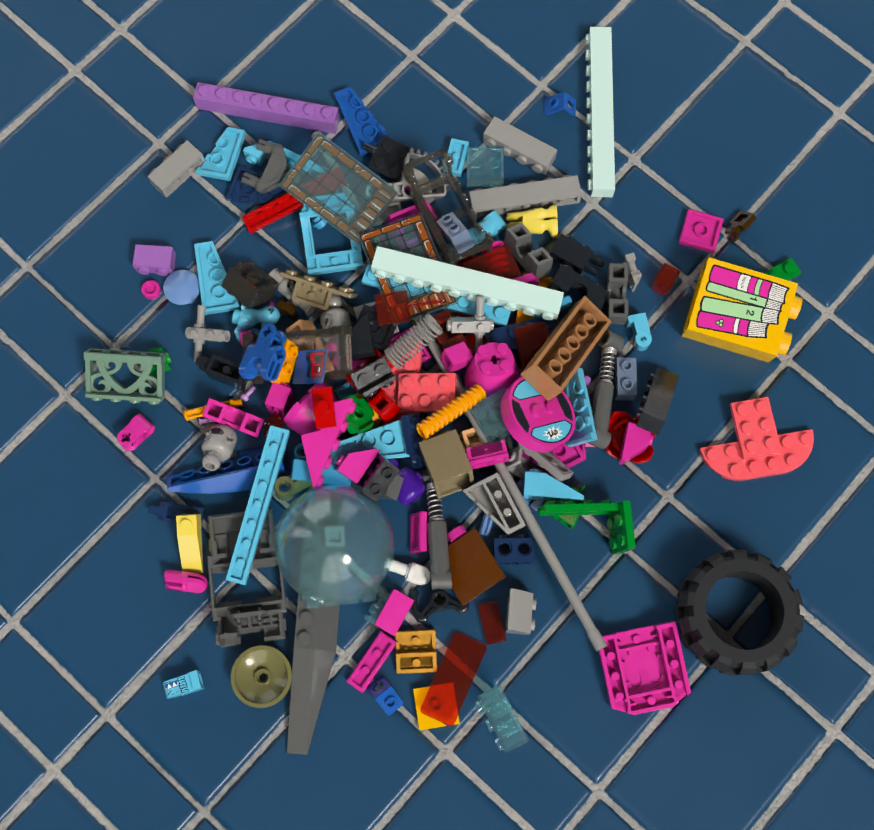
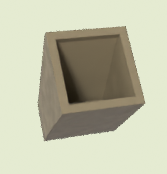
M456 429L444 431L436 437H429L419 442L420 451L438 499L474 485L473 470Z

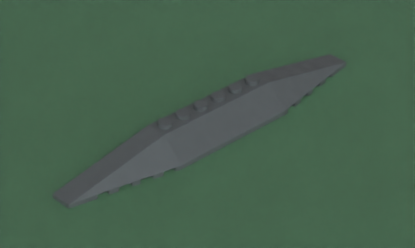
M322 484L321 488H313V485H311L308 491L293 651L287 753L308 755L328 678L336 655L345 546L324 547L323 527L344 526V534L346 536L340 486Z

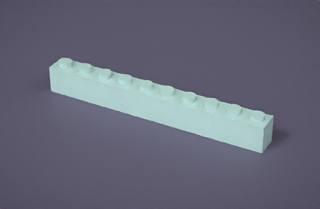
M590 27L589 34L585 36V45H588L585 60L589 63V65H586V76H589V81L586 82V92H589V97L586 99V108H589L586 123L590 125V130H587V141H590V146L587 147V157H590L587 173L590 174L591 178L588 179V190H591V197H613L615 191L612 32L611 27Z
M379 246L376 248L371 266L372 274L381 279L388 277L397 283L408 282L417 288L427 287L434 292L444 291L453 297L463 296L476 302V296H484V302L487 305L503 306L510 311L520 310L530 316L534 314L540 315L546 320H557L564 292Z

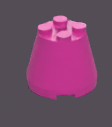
M492 342L479 346L466 368L464 374L465 389L469 391V388L474 387L475 384L480 385L486 392V399L480 402L483 406H501V399L505 390L521 378L520 370L508 345Z
M323 381V383L315 384L308 390V394L299 402L297 401L284 418V424L289 429L300 435L320 431V429H316L311 389L330 387L327 383ZM333 393L334 402H337L338 399ZM341 432V434H340V436H339V438H338L339 440H340V439L343 437V435H344L342 432Z

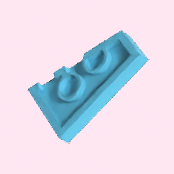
M227 127L215 143L216 147L210 154H207L204 158L205 162L196 169L195 173L199 176L231 181L246 136L245 130Z

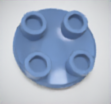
M177 270L166 278L163 285L164 294L168 301L174 304H192L200 293L199 279L191 271Z

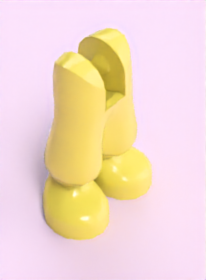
M557 204L551 205L548 209L539 207L506 214L507 221L511 222L507 224L506 228L523 223L531 234H543L547 230L552 238H558Z

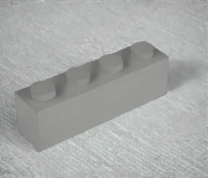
M495 116L483 134V142L488 147L495 148L503 155L516 159L518 163L531 167L537 173L546 175L556 159L557 149Z

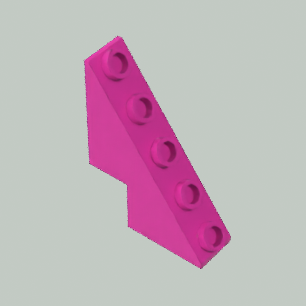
M353 398L334 402L337 427L320 429V431L301 435L313 488H321L325 477L322 476L324 470L330 468L333 458H330L333 450L337 451L341 442L338 438L341 432L344 433L349 424L346 421L349 413L353 414L357 403L354 402Z

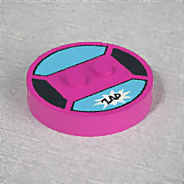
M521 377L503 393L501 399L502 419L509 433L524 447L535 452L546 453L554 451L571 438L575 429V413L564 391L548 402L533 386Z

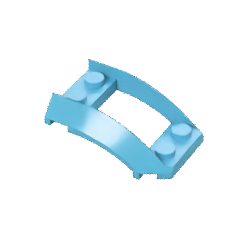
M344 193L315 197L322 203L327 201L326 206L335 213H347L348 223H351L356 216V211L352 209H355V205L348 200ZM303 204L304 207L299 215L308 275L319 278L318 275L348 270H355L357 272L363 268L361 245L351 238L352 250L315 254L310 218L320 217V215L306 204Z

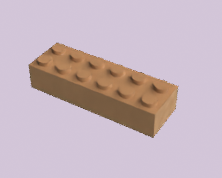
M586 296L582 297L572 305L520 375L549 402L563 391L612 321Z

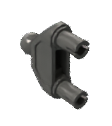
M260 139L258 141L260 144L257 143L256 149L271 155L262 177L258 178L245 172L243 175L246 177H242L241 182L256 188L257 192L263 194L280 187L289 175L290 167L281 144L274 145ZM299 174L294 180L297 184L300 182Z

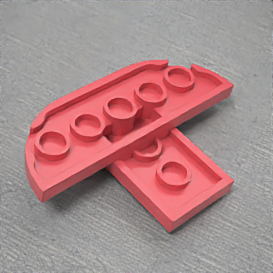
M418 351V354H415V357H412L408 363L405 362L401 369L396 368L392 364L393 368L391 371L397 376V379L393 381V385L383 388V390L402 410L388 423L381 418L382 426L401 419V416L419 412V416L420 413H436L441 407H445L447 403L450 404V401L456 398L457 374L421 373L422 351Z
M764 397L730 403L729 407L738 442L699 449L704 463L710 470L715 471L721 477L728 480L744 481L785 474L798 468L807 460L812 451L814 433L813 429L778 435L769 398Z

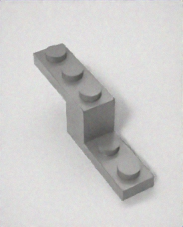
M518 443V446L523 448V452L526 455L535 459L537 464L550 472L551 476L556 480L570 479L574 473L551 452H535Z

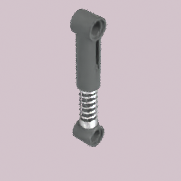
M608 329L598 340V345L602 350L598 382L595 383L591 410L598 440L588 442V444L600 449H605L611 441V433L608 431L614 392V385L611 381L614 374L612 370L615 369L613 367L615 365V357L624 345V338Z

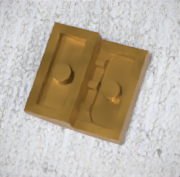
M435 629L398 630L395 635V639L398 642L396 644L397 674L437 672Z

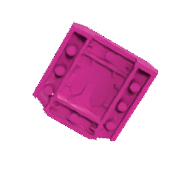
M675 621L602 635L607 646L599 650L611 709L636 715L674 707L683 697L691 693Z

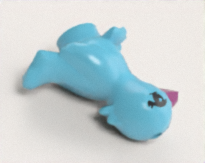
M271 301L266 307L256 310L247 308L246 303L242 302L241 310L235 309L232 323L237 324V328L234 330L237 341L240 342V331H246L258 323H261V327H263L267 323L275 324L278 322L280 312L274 306V303Z

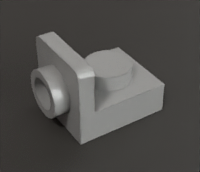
M518 446L508 451L509 461L505 462L508 471L522 479L524 478L525 471L527 472L529 460L522 456L523 448Z

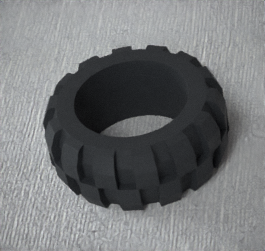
M729 550L725 553H717L700 562L682 582L677 594L679 597L678 606L675 607L676 623L680 625L682 632L680 637L686 648L690 647L696 654V659L705 666L713 667L719 670V673L732 676L754 675L780 665V661L790 656L797 646L796 638L798 633L803 631L804 616L800 615L799 606L803 604L799 589L794 590L789 582L792 577L782 566L777 568L773 565L771 558L760 553L750 554L745 550ZM739 578L748 581L761 591L768 602L771 614L770 627L764 640L752 650L738 649L726 644L714 633L706 615L707 597L712 586L719 579Z

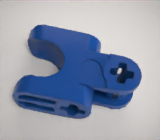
M272 323L264 325L259 332L256 344H250L246 349L239 366L240 376L243 379H254L260 370L261 376L266 381H275L286 358V350L283 347L287 339L286 334L283 331H277L276 326Z

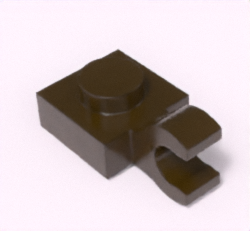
M742 210L737 213L729 222L730 227L725 230V234L731 235L728 238L729 241H737L740 231H746L756 220L754 213Z

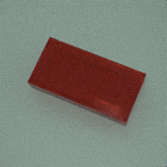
M498 602L479 605L478 610L487 645L507 641Z

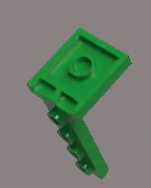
M592 500L582 501L581 504H575V501H564L563 504H556V501H548L538 508L540 516L608 515L607 528L610 530L609 546L612 550V555H620L636 548L630 501L612 503L611 500H602L599 503H593Z

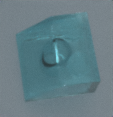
M508 387L483 399L469 410L489 443L500 441L510 434L501 415V399Z

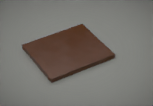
M476 528L448 546L452 589L463 606L506 577Z

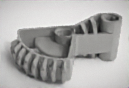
M410 148L404 160L400 182L385 183L397 192L390 203L440 199L444 197L447 192L446 184L450 182V179L444 180V177L448 175L447 172L441 173L444 166L438 168L439 160L433 163V155L428 159L426 158L427 152L420 155L421 150L418 149L415 154L414 148ZM409 158L425 163L434 171L440 182V194H432L431 183L423 172L408 167ZM368 185L362 197L368 200L372 195L369 193H373L374 189ZM410 187L413 191V195H406L404 192V188Z

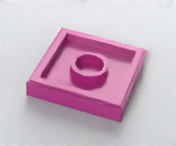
M688 209L678 244L714 254L724 219Z

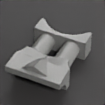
M634 252L626 254L625 262L622 263L628 264V283L631 292L635 291L642 277L640 270H637L635 264L636 257Z

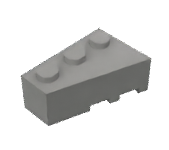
M498 472L462 490L507 535L526 526Z

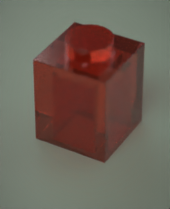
M664 263L651 288L660 295L668 296L681 271Z

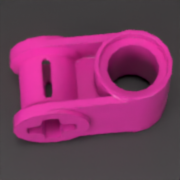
M138 414L118 433L117 441L126 451H133L153 433L155 426L142 414Z

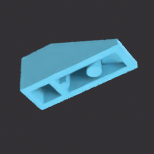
M530 469L529 472L525 471L523 484L524 499L557 502L575 501V503H581L584 500V495L548 474L541 473L540 470Z

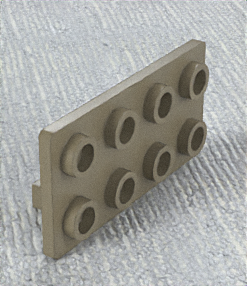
M286 269V272H280L279 276L296 281L292 300L326 311L330 307L333 293L347 298H356L358 296L357 293H354L353 288L347 286L336 287L337 283L328 280L320 282L318 277L312 275L302 276V272L294 269Z

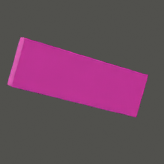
M380 631L346 682L361 693H364L398 642L383 631Z

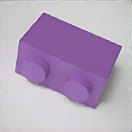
M135 244L133 267L136 272L142 275L156 273L160 276H167L174 272L176 252L173 247Z

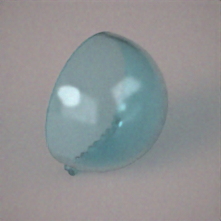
M341 484L323 485L320 488L316 487L300 495L284 511L275 535L276 559L283 576L290 586L300 594V601H304L306 609L320 607L321 603L323 607L359 603V600L362 603L376 601L379 585L387 576L395 555L394 529L389 516L379 502L366 496L358 488Z

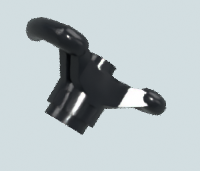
M414 589L411 593V599L414 600L411 611L416 621L420 623L426 622L433 613L452 609L463 614L469 609V602L463 606L461 603L451 599L444 590L434 591L431 594L430 603L420 612L417 601L419 591Z

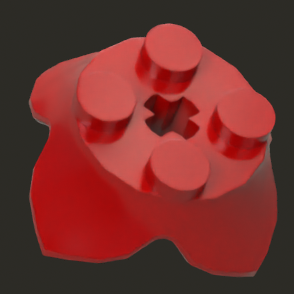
M622 411L614 412L610 417L608 431L611 433V441L605 448L610 456L618 460L620 459L627 424L629 422L637 424L638 418H632L628 413ZM649 445L644 452L629 461L633 463L649 461L654 453L653 446Z

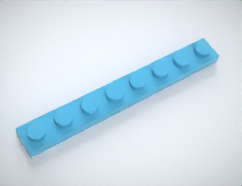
M367 264L362 284L381 289L377 277L372 274V265ZM389 278L392 287H395L393 289L395 294L410 298L411 296L414 297L424 293L423 287L417 288L412 286L411 283H407V286L405 284L401 285L403 283H397ZM424 287L426 292L431 291L430 288ZM463 296L455 297V303L441 307L474 317L476 314V302L470 301L467 297ZM484 302V315L489 319H493L494 324L507 326L511 311L503 306H490Z
M270 425L226 576L228 581L242 585L247 584L290 435L289 430Z

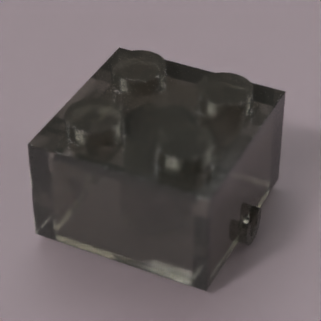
M250 261L244 264L239 262L236 266L229 268L221 287L228 294L238 299L243 306L252 308L271 301L279 282L254 262Z

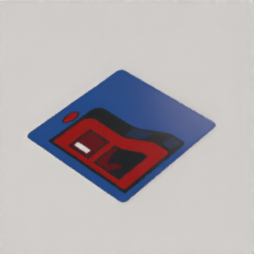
M328 349L298 351L293 384L323 383Z

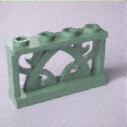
M92 348L84 352L86 398H91L93 401L110 399L111 402L129 400L130 403L147 401L148 404L152 405L159 404L165 399L166 353ZM93 361H96L98 369L100 371L95 374L93 368ZM109 362H114L116 364V368L113 370H108V368H112L109 365ZM123 363H127L129 370L136 376H139V379L127 388L118 383L111 375L119 371ZM136 363L141 365V368L138 370L143 371V373L134 368ZM153 365H157V378L150 375ZM99 376L104 378L99 382V384L105 385L104 390H98L94 386V380ZM147 379L152 380L156 384V392H146L145 387L152 388V385L146 381Z

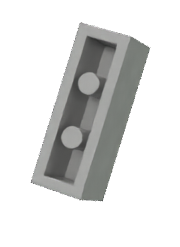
M187 140L184 144H180L173 154L167 156L162 164L154 168L147 177L151 185L167 198L198 167L202 166L205 159L203 154Z

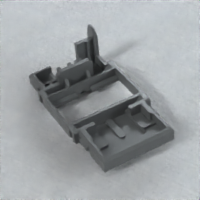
M269 508L252 564L253 569L279 566L282 595L256 598V603L243 604V600L216 604L213 574L226 573L229 570L245 512L208 516L210 532L209 551L212 556H207L213 622H218V627H216L217 633H215L216 646L242 645L241 634L264 631L265 642L286 639L285 631L287 627L284 613H287L283 563L280 553L281 547L276 545L278 538L277 531H275L272 508Z

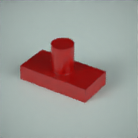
M332 386L311 389L316 429L337 427Z

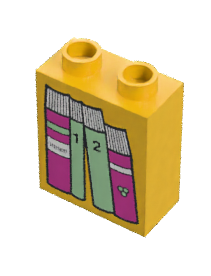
M708 257L702 266L681 337L769 363L778 354L786 355L790 347L792 333L785 332L788 318L794 320L797 318L802 306L803 298L795 296L798 283Z

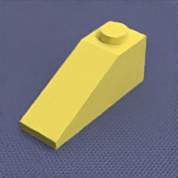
M201 514L176 516L177 539L182 571L203 573Z

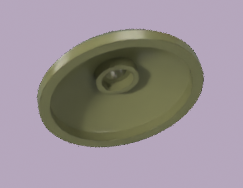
M262 645L247 649L236 659L231 671V685L235 695L244 704L255 708H266L280 702L288 693L292 682V669L288 659L282 652L270 646ZM262 674L267 675V679L265 681H261L260 676Z

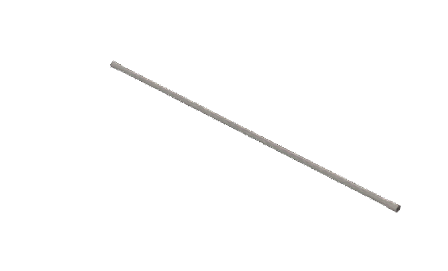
M316 131L311 135L313 141L318 134L322 135L320 131ZM327 153L322 154L331 170L339 167L335 159ZM347 186L342 187L343 193L348 198L350 197L349 201L355 205V210L360 211L362 207L353 191ZM378 236L373 238L374 243L381 242ZM382 243L376 244V248L377 246L384 248ZM401 296L402 300L409 299L408 297ZM419 315L414 317L413 320L415 323H420V320H423V316ZM431 340V343H428V347L442 372L448 373L440 359L443 353L436 340ZM457 379L456 397H459L460 394H464V390ZM473 406L471 409H467L465 413L482 444L493 443ZM505 463L495 464L494 466L583 624L596 652L605 648L607 644L591 620Z

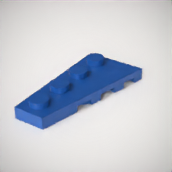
M351 87L334 92V97L360 156L369 153L362 149L365 142L376 147L383 134L392 138L386 133L384 127L377 122L371 111L364 106L362 100Z

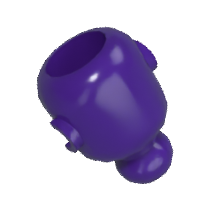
M394 458L388 460L400 470L397 475L404 478L397 500L402 505L407 506L424 493L423 477L419 472H414L409 467L401 469L398 461Z

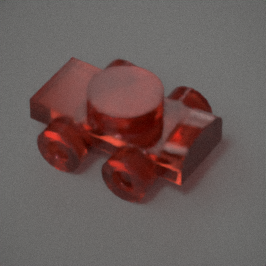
M269 415V419H265L264 424L269 428L270 425L281 428L284 427L285 421L281 419V415ZM264 430V438H267L269 430Z

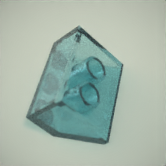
M500 684L476 697L478 701L475 704L479 712H484L488 719L485 721L487 728L490 732L494 731L497 739L494 741L499 751L504 750L507 753L529 742Z

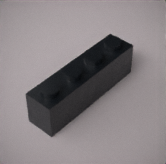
M659 367L655 374H650L639 405L641 407H639L636 418H638L637 427L659 435L665 423L679 375Z

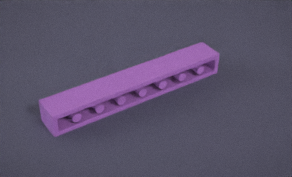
M199 82L193 97L197 109L336 134L340 119L337 107Z

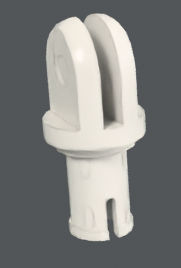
M394 559L390 562L388 571L403 575L406 578L405 581L417 585H426L431 579V572L425 566L414 562L405 564Z

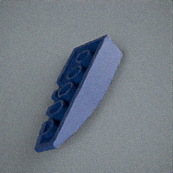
M264 446L238 452L239 456L221 462L220 467L215 471H209L202 466L197 471L190 469L170 476L167 481V491L215 494L252 490ZM285 453L277 479L282 476H288Z

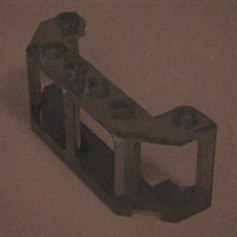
M443 148L404 164L403 174L410 187V196L419 214H421L426 229L441 259L444 262L447 261V264L457 266L459 260L482 250L491 252L494 239L490 232L487 233L483 229L481 224L478 225L476 213L468 205L467 195L465 193L462 194L460 190L461 184L458 178H454L452 174L453 158ZM441 156L445 174L418 185L413 167ZM445 184L450 185L461 207L453 213L458 219L466 217L477 238V242L474 243L475 246L461 254H457L456 251L451 250L450 246H447L436 222L442 217L434 220L422 196L423 193Z

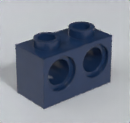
M509 535L497 536L498 538H494L493 555L498 565L534 564V538H529V535H518L517 538H509ZM501 545L507 546L509 553L501 554L498 547ZM520 545H526L529 549V552L527 554H521L518 550V547Z

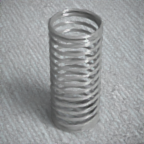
M426 314L423 320H420V323H416L417 326L413 325L414 329L410 328V332L406 331L407 335L403 334L404 337L400 336V340L397 339V343L393 342L394 346L390 345L391 348L387 347L384 350V354L396 368L401 369L405 362L408 363L412 357H415V354H418V351L421 352L425 346H428V343H431V340H435L438 335L443 333L442 328L431 315Z

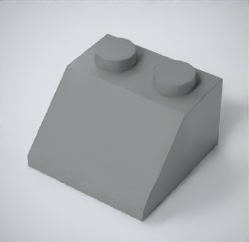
M510 588L505 633L530 635L531 630L534 631L535 618H532V610H536L537 599L533 598V593Z

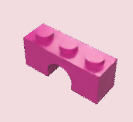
M209 398L202 415L205 418L235 428L254 437H258L265 420Z

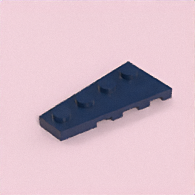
M239 166L225 199L232 202L266 205L289 193V191L280 186L270 192L261 194L256 191V188L245 183L243 184L241 180L242 177H246L243 175L245 172L258 178L262 177L263 174Z
M539 317L490 330V332H485L483 337L486 344L492 342L505 343L511 351H531V349L541 348L558 325L556 319L546 320Z

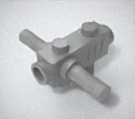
M476 296V314L474 317L456 316L446 321V329L451 331V333H474L475 353L478 347L483 345V335H485V332H490V330L494 329L493 319H489L484 315V296Z
M198 305L197 322L194 324V327H187L185 330L186 338L193 339V343H195L194 362H196L197 357L202 356V345L205 344V340L228 342L230 340V332L228 330L206 329V325H204L205 306Z

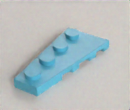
M213 241L194 244L202 305L205 306V315L234 311L235 309L240 310L241 307Z
M578 368L565 387V394L569 398L575 413V429L571 438L566 442L568 447L598 440L583 369Z
M400 419L341 440L337 451L333 450L331 458H333L332 464H335L341 455L345 456L347 453L378 449L379 454L386 459L410 457L409 454H406L402 420Z

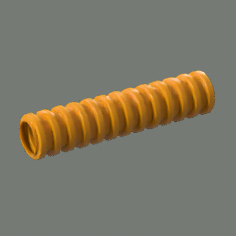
M475 384L474 387L469 388V391H465L464 394H460L455 400L450 401V404L447 403L445 407L437 410L436 414L432 413L431 417L428 416L426 420H422L421 423L416 425L420 436L425 439L429 438V435L432 436L434 432H438L439 429L448 425V422L450 423L453 419H457L458 416L467 412V409H471L472 406H476L477 403L486 399L485 390L480 385Z

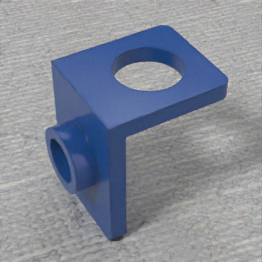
M566 92L545 98V115L565 110L572 116L576 115V100ZM568 100H569L570 103H571V106H572L571 109H570L569 106H568Z
M380 676L367 687V690L388 716L404 704L383 676ZM383 684L380 690L374 691L377 685Z

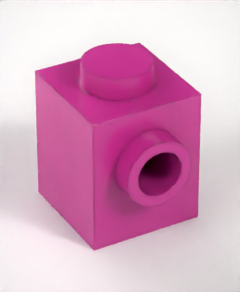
M461 342L444 349L440 359L447 372L452 373L468 366L473 356L471 349L466 346L465 342Z

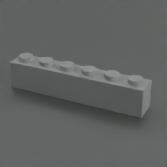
M565 175L562 178L554 179L550 177L542 181L531 180L522 184L511 183L508 186H493L489 189L477 188L469 191V203L472 219L484 218L495 210L499 215L539 207L549 208L554 204H557V206L580 203L582 194L578 175Z

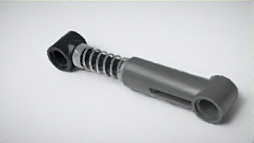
M424 466L422 467L423 483L426 486L427 500L429 501L427 505L429 506L428 511H430L428 513L430 518L428 519L429 523H427L432 590L452 589L447 524L442 518L444 516L441 509L443 506L441 504L442 500L437 498L427 468Z

